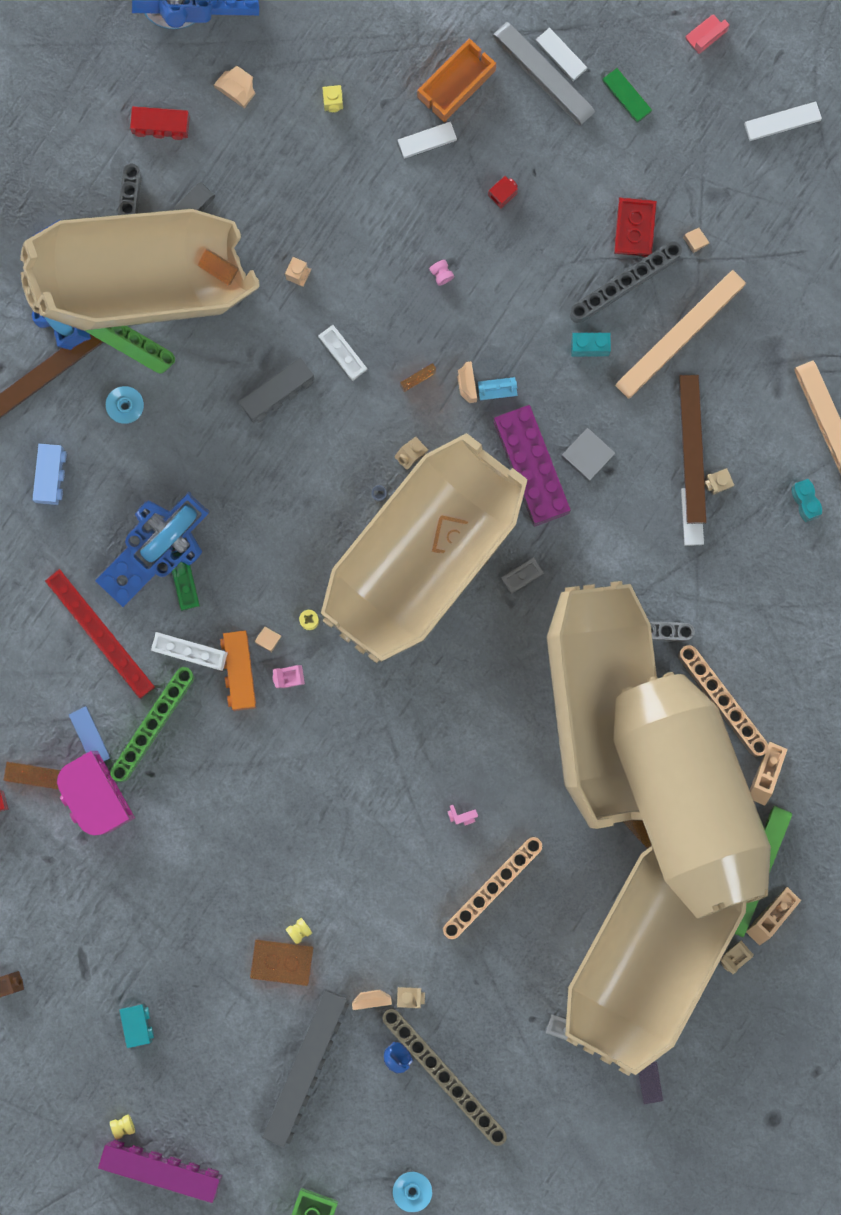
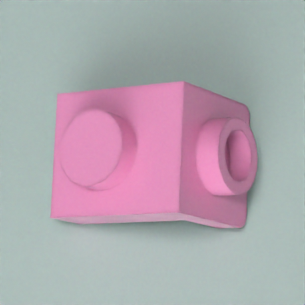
M302 665L273 669L272 678L276 688H289L305 684Z
M451 805L450 811H447L450 821H455L456 825L463 822L465 826L476 822L474 818L478 817L476 809L458 816L454 805Z

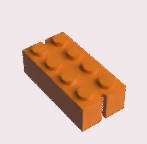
M470 38L417 90V98L429 109L432 107V112L443 122L496 71V62L485 52L481 56L482 49Z

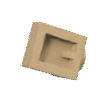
M727 468L714 474H708L705 477V487L708 492L711 491L712 495L734 487Z
M398 987L397 1007L421 1008V1004H425V992H421V988Z

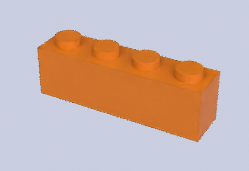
M247 631L223 633V638L220 639L221 650L228 652L224 669L228 671V676L225 677L226 688H230V695L227 696L228 707H232L233 711L255 709L257 707Z

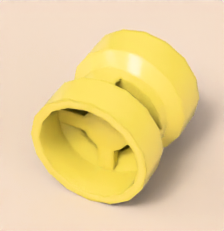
M302 918L297 920L294 926L286 928V931L296 945L302 941L303 937H308L312 934V931Z
M129 1114L123 1116L120 1120L110 1121V1127L116 1140L121 1139L123 1135L135 1133L134 1124Z

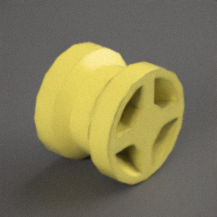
M305 610L299 617L301 626L306 630H313L319 624L318 615L313 610Z

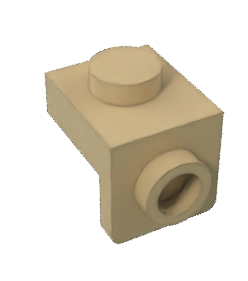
M414 437L400 448L395 458L408 470L414 462L428 452V449L417 437Z
M739 941L722 956L720 961L725 970L734 974L754 954L742 941Z

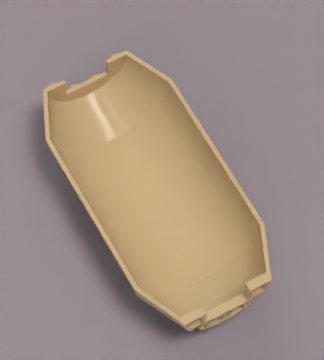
M194 209L61 220L27 239L21 251L20 260L24 263V272H21V280L26 299L32 310L41 316L80 330L221 315L260 287L254 270H250L246 276L241 267L240 258L234 249L241 238L240 231L237 229L235 222Z
M467 433L425 454L333 567L321 611L324 617L322 621L331 628L334 626L341 632L339 636L348 643L351 640L356 644L354 647L363 655L365 652L368 653V657L375 663H378V661L382 662L424 641L516 526L527 479L513 468L509 470L482 449V445Z
M622 581L610 582L611 586L595 588V584L585 585L583 590H580V586L565 588V592L560 594L547 634L564 785L588 826L595 829L614 826L613 823L627 820H642L614 743L616 697L622 694L621 690L647 683L646 680L648 678L657 676L650 622L631 584L623 585Z
M674 672L667 673L659 679L657 676L648 678L646 680L647 683L621 690L622 694L616 697L614 743L665 882L697 919L714 914L724 908L744 902H754L767 897L771 846L718 707L685 675H674Z
M651 846L644 851L638 858L568 987L565 1036L568 1038L566 1041L575 1046L578 1043L584 1045V1051L592 1055L594 1052L600 1054V1059L609 1065L612 1062L620 1066L619 1071L628 1076L631 1073L638 1074L673 1048L746 913V902L724 908L714 914L697 919L665 882L653 847Z

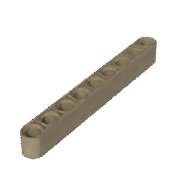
M396 1009L386 1010L383 1014V1022L493 1145L500 1146L504 1144L507 1136L501 1125ZM389 1012L395 1013L397 1015L396 1022H387L386 1015ZM402 1027L409 1028V1037H401L399 1030ZM415 1042H421L424 1046L423 1050L419 1053L412 1049V1045ZM430 1056L437 1060L434 1067H428L425 1063L426 1059ZM442 1071L450 1074V1079L447 1082H442L439 1079V1074ZM455 1086H460L463 1089V1094L459 1097L452 1094V1089ZM474 1101L477 1105L476 1109L471 1112L466 1110L465 1105L467 1102ZM480 1117H489V1124L481 1126L478 1122ZM495 1131L503 1133V1138L500 1141L492 1139V1134Z

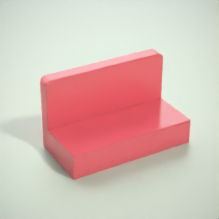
M711 15L686 35L685 39L700 54L728 31L729 24L726 20L720 22L715 15Z

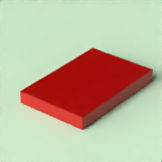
M619 197L614 254L644 257L652 254L657 201Z

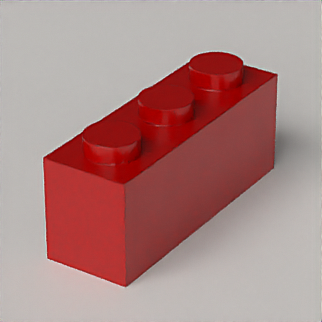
M132 106L130 129L132 134L137 137L152 135L159 139L165 136L172 137L175 140H182L183 138H188L190 115L188 110Z

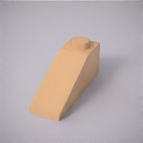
M769 742L768 751L761 760L750 788L753 801L765 806L770 799L787 752L786 748Z
M786 887L751 924L746 933L760 946L773 936L801 900Z

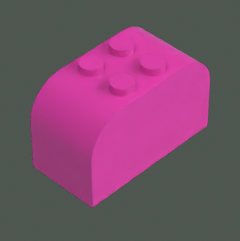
M90 751L61 769L57 779L58 788L62 794L60 799L71 810L69 814L72 821L78 823L84 832L90 835L107 834L135 819L134 814L115 780L111 777V773L98 751Z

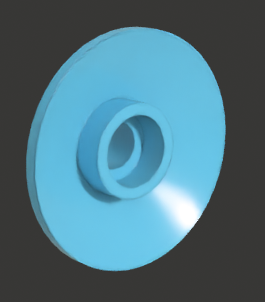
M128 386L115 388L106 399L108 415L111 419L121 424L136 421L144 409L141 394ZM123 404H127L129 407L128 409L124 410L121 408V406Z
M407 1172L395 1181L393 1198L402 1210L418 1212L429 1204L432 1197V1187L429 1180L423 1174ZM412 1187L416 1189L414 1195L409 1193V1189Z

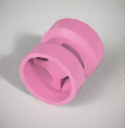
M441 260L429 268L431 273L436 276L438 286L446 284L455 277L452 271L448 269L446 260Z

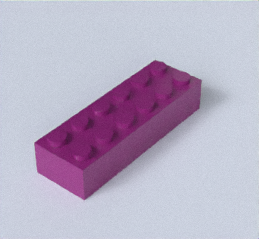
M527 405L494 417V425L511 469L513 468L527 479L523 500L533 526L536 527L570 514L571 509L531 406Z
M114 1139L104 1146L98 1169L213 1203L216 1199L223 1176L219 1174L218 1170L212 1168L203 1170L200 1169L199 1164L192 1162L184 1164L181 1163V1159L170 1156L167 1159L162 1157V1153L156 1151L147 1153L143 1151L144 1148L136 1145L127 1147L124 1146L125 1142Z

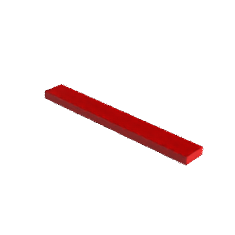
M59 569L45 580L47 585L135 694L142 699L152 691L155 686L64 573Z

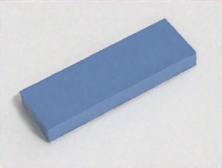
M87 706L69 714L86 753L98 751L104 762L111 759Z

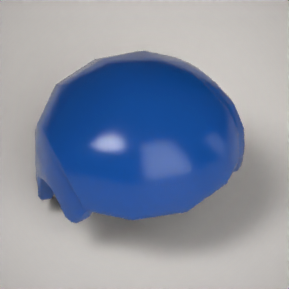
M393 1042L384 1052L385 1065L396 1074L404 1073L410 1068L409 1065L413 1061L410 1052L400 1042Z

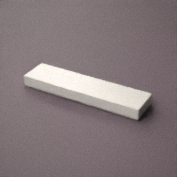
M812 102L746 121L744 125L749 141L815 123L821 121L822 118L817 102Z
M158 632L155 633L151 651L221 671H223L228 652Z

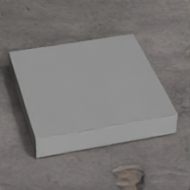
M587 428L562 454V457L590 481L615 455V452Z

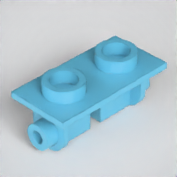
M515 377L478 381L480 400L518 396Z

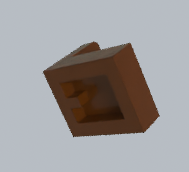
M19 971L0 977V998L24 990L23 979Z

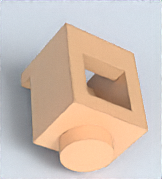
M293 257L285 273L286 280L304 287L311 269L307 267L306 262Z

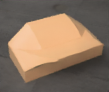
M238 66L230 71H225L214 84V88L243 108L247 106L255 95L252 83L253 77Z
M470 361L466 362L458 370L460 395L468 403L477 402L472 362Z
M382 990L361 992L352 1001L353 1010L392 1005L391 996Z

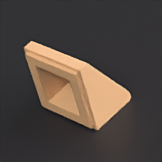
M700 228L686 233L683 237L693 253L709 244Z
M264 627L256 638L255 643L272 653L281 635Z

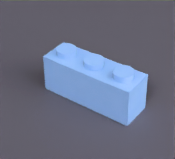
M38 444L33 501L35 503L58 505L59 500H62L63 489H60L61 481H64L65 476L62 465L66 462L67 453L61 445Z

